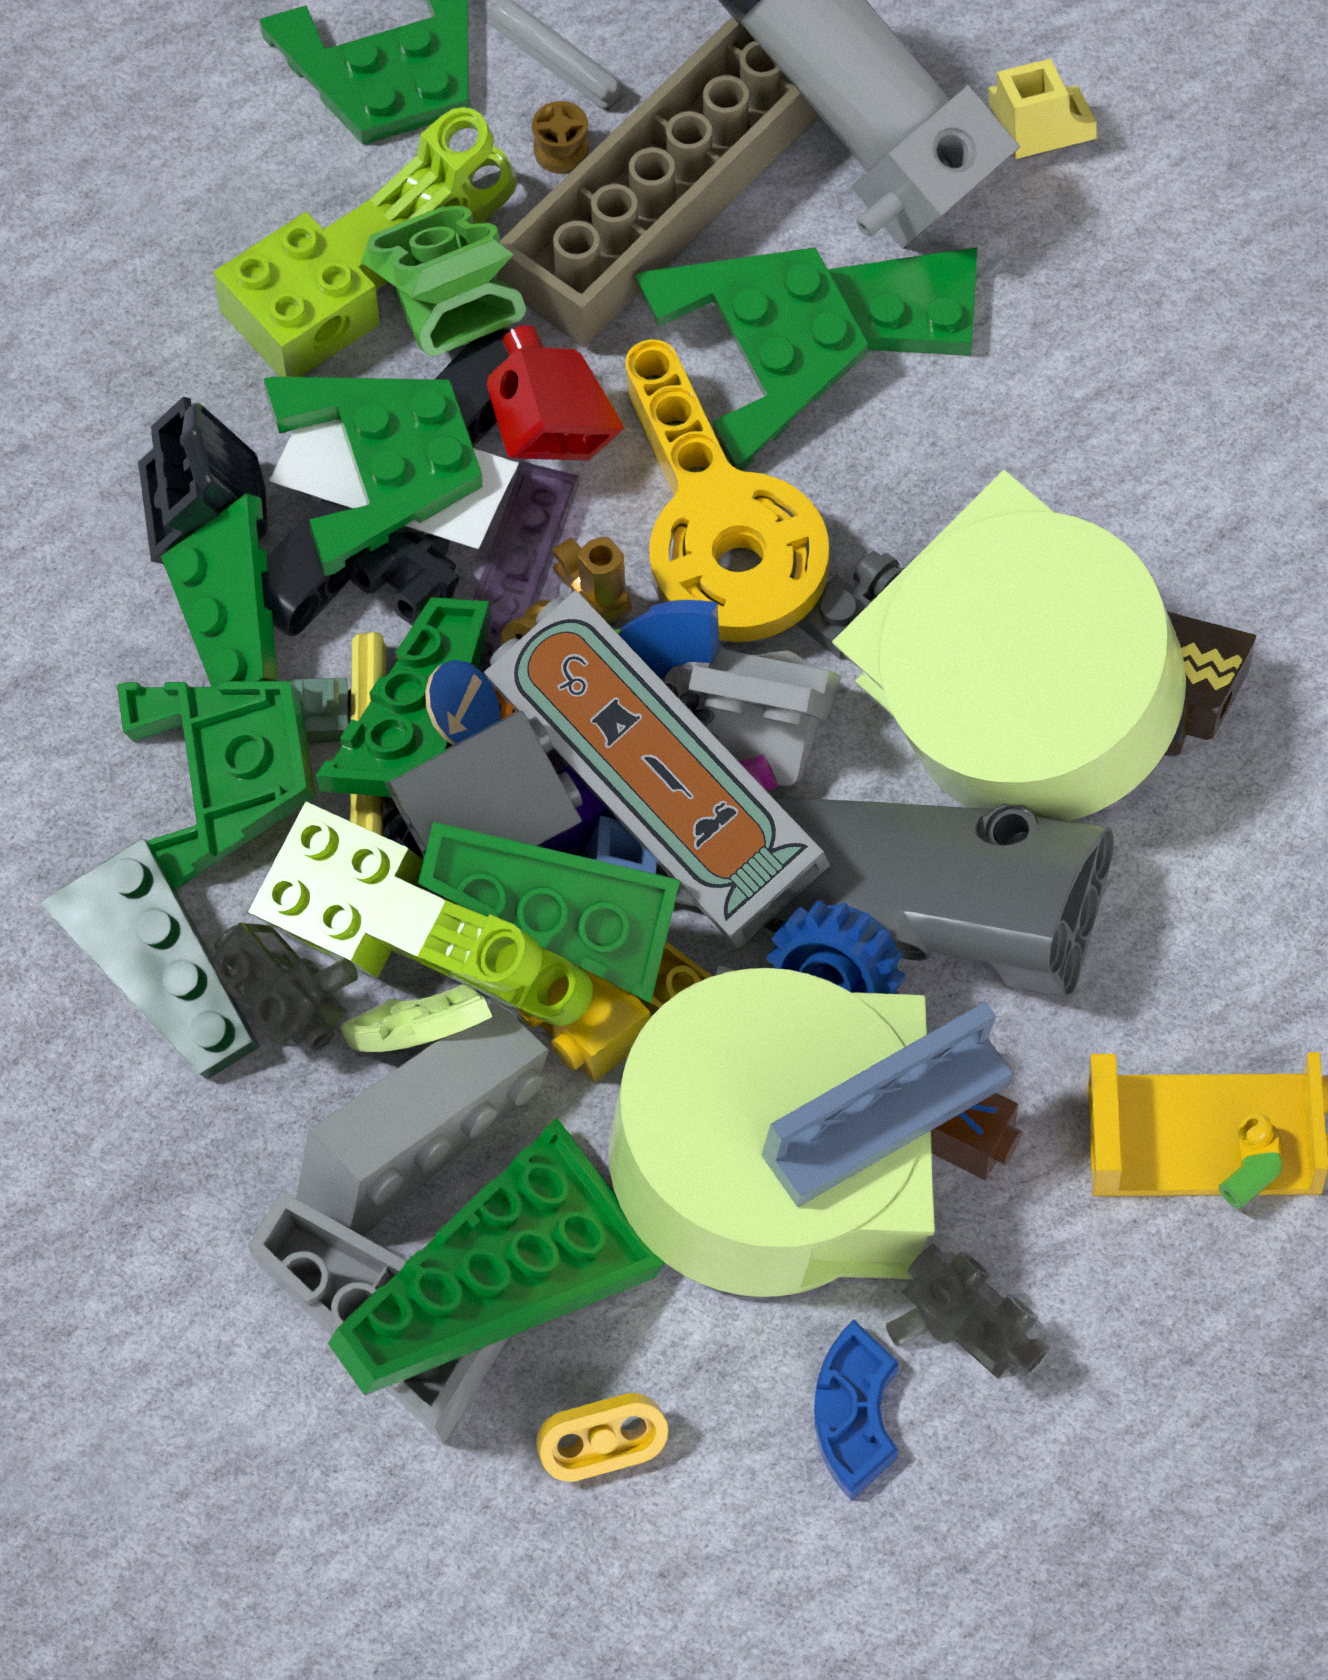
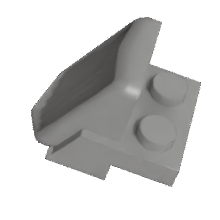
M719 649L713 662L709 663L708 668L693 665L689 690L706 696L704 706L713 711L715 718L705 727L710 732L718 735L719 742L737 761L764 754L774 772L778 785L792 787L799 783L802 778L820 720L827 721L838 685H840L841 676L830 670L818 668L790 651L749 655Z

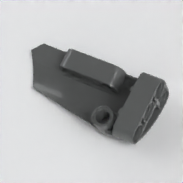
M772 797L824 851L830 866L764 926L768 930L776 933L799 907L809 912L817 901H823L826 906L839 905L843 902L847 903L850 907L869 913L871 917L891 933L890 937L896 950H901L902 959L925 961L930 958V954L933 952L986 962L994 966L1004 983L1008 986L1066 998L1073 994L1080 977L1111 865L1114 840L1110 828L1034 815L1023 805L1003 804L995 809L871 801ZM1021 832L1029 833L1026 839L1018 843L1006 845L1013 835ZM660 865L657 866L660 875L670 877ZM678 887L675 902L697 906L690 899V897L680 887Z

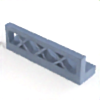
M986 1001L770 1124L761 1156L797 1207L814 1199L1010 1085L1014 1073L988 1039L996 1015Z

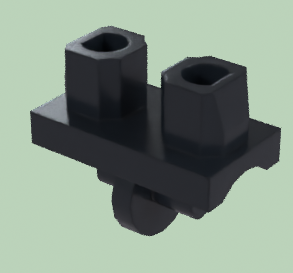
M396 530L388 535L389 542L372 552L365 548L357 554L351 562L350 580L367 594H374L386 583L396 588L397 591L393 593L392 607L397 616L413 626L431 597L452 599L459 583L460 575L455 572L456 564L446 557L450 544L448 539L429 533L420 539L412 532H408L404 536Z

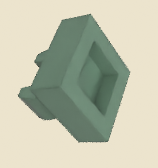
M348 678L288 679L287 681H291L300 691L307 742H341L340 737L349 725Z

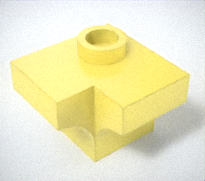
M1051 58L997 72V86L988 88L989 106L994 116L1020 145V148L1013 153L1015 159L1097 139V122L1078 85H1064Z

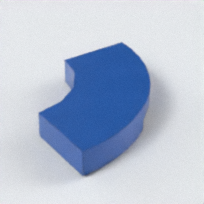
M674 600L651 606L648 612L635 618L630 623L627 622L621 628L618 635L665 683L666 674L673 667L688 662H713L719 652L718 603L704 600Z
M854 1319L842 1330L824 1359L816 1385L814 1405L815 1432L822 1458L839 1488L851 1501L898 1458L899 1451L884 1430L880 1410L884 1390L898 1373L899 1362Z

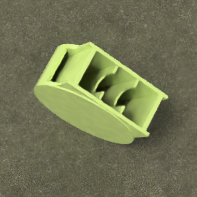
M1005 470L832 641L837 649L863 671L855 680L856 684L896 719L920 763L932 780L945 793L967 808L995 809L1003 804L1023 805L1034 815L1067 821L1098 812L1131 792L1157 766L1176 733L1185 701L1186 675L1181 646L1158 588L1142 561L1124 542L1107 530L1078 517L1053 512Z
M750 968L709 977L691 985L667 1001L649 1019L630 1050L623 1072L609 1139V1166L614 1191L623 1213L639 1238L655 1255L684 1276L702 1285L738 1295L771 1297L797 1294L823 1286L839 1277L916 1279L918 1276L917 1263L927 1237L933 1236L935 1232L931 1131L800 1207L796 1206L761 1155L771 1123L927 1035L925 995L852 993L825 979L806 973L775 968Z

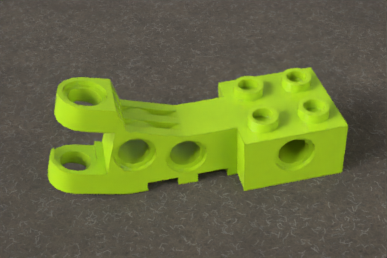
M465 107L452 109L443 114L420 134L417 155L368 201L325 229H322L305 211L213 271L220 312L279 377L304 376L380 325L376 290L387 284L388 281L361 262L370 235L432 211L440 206L467 207L472 212L474 224L483 223L514 194L517 186L516 171L505 153L493 146L495 141L494 134L482 114L474 109ZM464 128H472L478 131L477 141L470 149L462 152L450 149V140L457 131ZM488 165L500 168V177L493 186L485 189L473 186L474 174L480 168Z
M305 801L249 910L250 914L275 931L376 979L392 951L551 1025H569L583 1016L593 996V983L585 971L564 957L540 948L537 940L512 923L490 914L486 917L423 890L424 886L418 884L423 860L409 848ZM567 977L569 980L567 994L559 1003L549 1006L547 1003L549 988L559 978Z

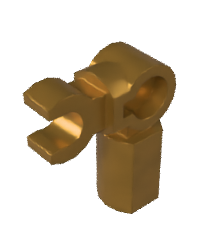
M570 537L551 549L552 554L559 561L553 565V570L564 584L571 587V593L576 589L609 625L632 611L631 601L625 591L624 554L609 537L595 538L588 541L582 548Z

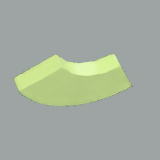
M462 984L446 992L423 999L409 1001L391 999L342 1023L343 1026L340 1029L350 1048L362 1052H385L409 1048L447 1037L492 1018V1014L485 998L468 985Z

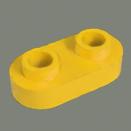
M627 1393L552 1415L541 1425L537 1433L536 1449L543 1467L551 1476L562 1481H579L651 1460L658 1455L667 1441L668 1425L659 1405L652 1398L640 1393ZM637 1416L642 1418L641 1423L635 1429L624 1430L621 1428L623 1421L629 1417ZM576 1434L579 1436L577 1442L571 1447L563 1448L558 1446L559 1440L564 1435Z

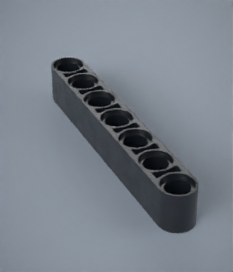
M505 327L469 342L435 378L450 380L473 448L497 423L486 384L488 376L509 357L503 343V338L510 331ZM321 499L268 555V572L261 574L264 607L272 610L273 626L287 636L294 637L300 634L350 581L351 562L358 554L356 553L345 560V568L325 576L311 535L309 520L353 508Z

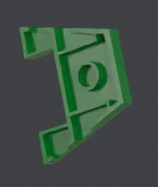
M425 0L432 17L330 48L323 47L307 5L259 19L263 39L270 47L275 45L287 58L288 66L299 78L305 77L319 92L320 100L362 145L431 125L452 109L469 108L468 0Z
M816 247L644 271L635 275L636 286L658 327L710 303H714L761 389L764 397L713 421V430L732 466L738 470H745L754 461V456L772 439H778L790 427V422L813 400L817 402L868 353V342Z
M279 376L264 378L265 393L279 434L332 420L340 421L367 502L365 506L309 520L311 535L325 576L345 568V560L367 548L372 552L389 542V534L416 519L420 524L483 487L482 472L450 380Z
M291 681L219 682L218 687H190L186 682H165L164 687H142L138 682H124L117 685L123 732L132 741L183 726L196 825L147 840L153 846L176 890L301 808L305 801L310 802L316 798L300 691Z

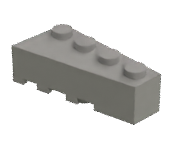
M498 1000L488 1005L492 1018L439 1039L309 1129L296 1199L364 1236L515 1105H523L538 1092L543 1084L542 1072L548 1048Z
M281 1191L247 1245L259 1267L331 1336L381 1285L385 1286L402 1269L406 1262L403 1258ZM508 1338L385 1387V1389L444 1445Z

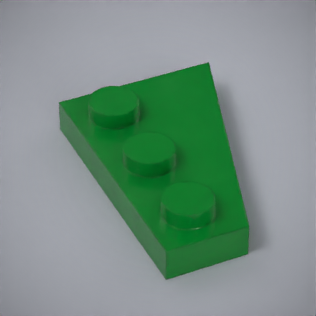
M250 494L242 496L219 513L218 517L204 524L161 556L211 687H218L219 682L278 681L272 610L264 607L261 574L268 572L266 550L258 547L256 525L257 520L263 519L262 502L260 497Z

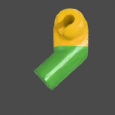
M1263 1114L1248 1115L1239 1123L1237 1131L1240 1138L1239 1147L1242 1166L1219 1185V1190L1224 1199L1238 1210L1243 1208L1271 1184L1282 1171L1280 1135L1278 1129L1272 1125L1271 1120Z

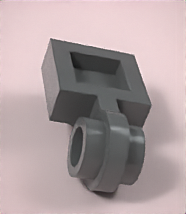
M876 551L869 553L862 559L854 572L853 579L859 583L855 588L836 574L826 583L824 591L813 609L796 625L838 659H841L844 654L833 645L832 641L871 603L870 600L874 596L877 597L902 572L898 569L899 562L888 553L882 555Z

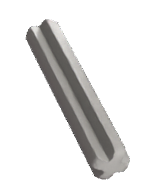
M496 0L495 3L490 4L487 10V21L491 26L599 107L607 109L620 98L622 94V82L620 79L515 1Z

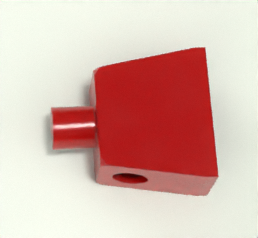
M533 325L517 327L504 336L503 343L509 357L488 376L486 385L509 459L589 461L624 430L620 418L581 353L575 349L544 348Z

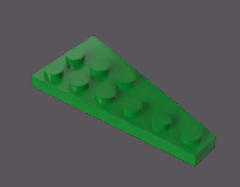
M556 1117L544 1129L542 1134L529 1147L526 1146L495 1180L488 1182L460 1209L421 1251L418 1250L409 1258L402 1269L385 1286L381 1285L336 1329L328 1345L361 1392L366 1396L654 1279L665 1265V1262L655 1255L639 1238L623 1213L617 1197Z

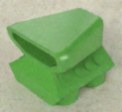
M440 206L432 211L370 235L361 262L396 287L399 303L417 345L428 356L434 357L516 323L525 316L526 307L521 293L509 284L494 277L514 254L501 245L498 229L495 225L490 223L474 224L473 215L469 208L464 206Z

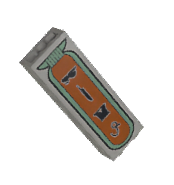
M576 589L566 599L558 597L552 600L538 614L535 627L520 640L517 638L510 639L493 654L490 660L491 666L484 672L496 691L516 712L523 710L527 720L535 716L539 719L552 742V751L671 878L680 880L679 887L731 943L739 949L830 866L824 851Z

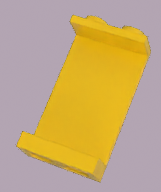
M1307 1052L1303 1072L1297 1074L1117 1075L1116 1054L1090 1055L1087 1075L1092 1196L1222 1195L1219 1185L1242 1166L1239 1147L1240 1138L1237 1129L1242 1119L1251 1114L1267 1116L1271 1120L1272 1125L1278 1129L1281 1140L1282 1171L1258 1195H1322L1328 1173V1133H1326L1325 1113H1328V1075H1322L1320 1052Z

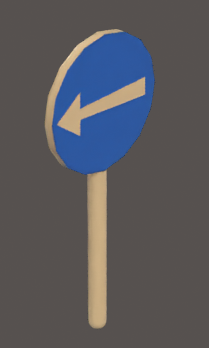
M449 661L437 666L429 676L425 690L426 708L433 726L443 739L450 744L455 745L500 720L499 701L492 684L481 670L469 662Z

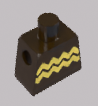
M1167 611L1183 654L1186 689L1182 716L1176 733L1164 755L1176 756L1180 754L1186 735L1204 740L1215 737L1249 673L1257 635Z

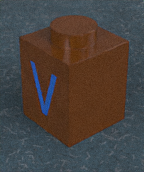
M998 1093L984 1099L931 1130V1153L986 1181L996 1162L1006 1165L1019 1144L1022 1131L1015 1128L1018 1103Z

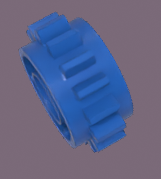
M817 901L809 912L802 907L796 909L789 920L783 923L772 938L775 946L767 955V961L775 965V969L810 974L834 983L852 993L900 994L897 990L906 976L904 972L897 969L898 962L903 955L901 950H896L890 937L891 933L871 917L869 913L850 907L847 903L843 902L839 905L826 906L823 901Z

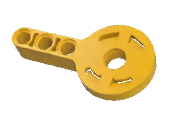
M653 339L637 343L630 349L625 361L629 400L674 496L658 516L650 538V568L657 596L661 603L674 600H704L713 602L706 597L709 595L714 600L724 604V606L718 604L719 640L747 642L761 640L789 629L813 609L827 583L830 565L829 538L823 518L814 504L802 492L787 482L769 475L745 472L734 468L727 461L673 347L666 342ZM653 375L661 376V378L655 380L644 379ZM671 421L684 422L677 426L666 425V423ZM693 467L705 468L704 471L696 473L686 471ZM776 505H779L782 508L788 510L793 515V517H791L788 513H786L784 510L777 507ZM672 539H674V545H673V551H672V561H670V559H669L670 547H671ZM806 543H809V556H808V560H807ZM734 548L753 550L762 559L761 563L755 568L744 572L726 570L718 564V560L724 553ZM794 566L796 568L794 578H791Z

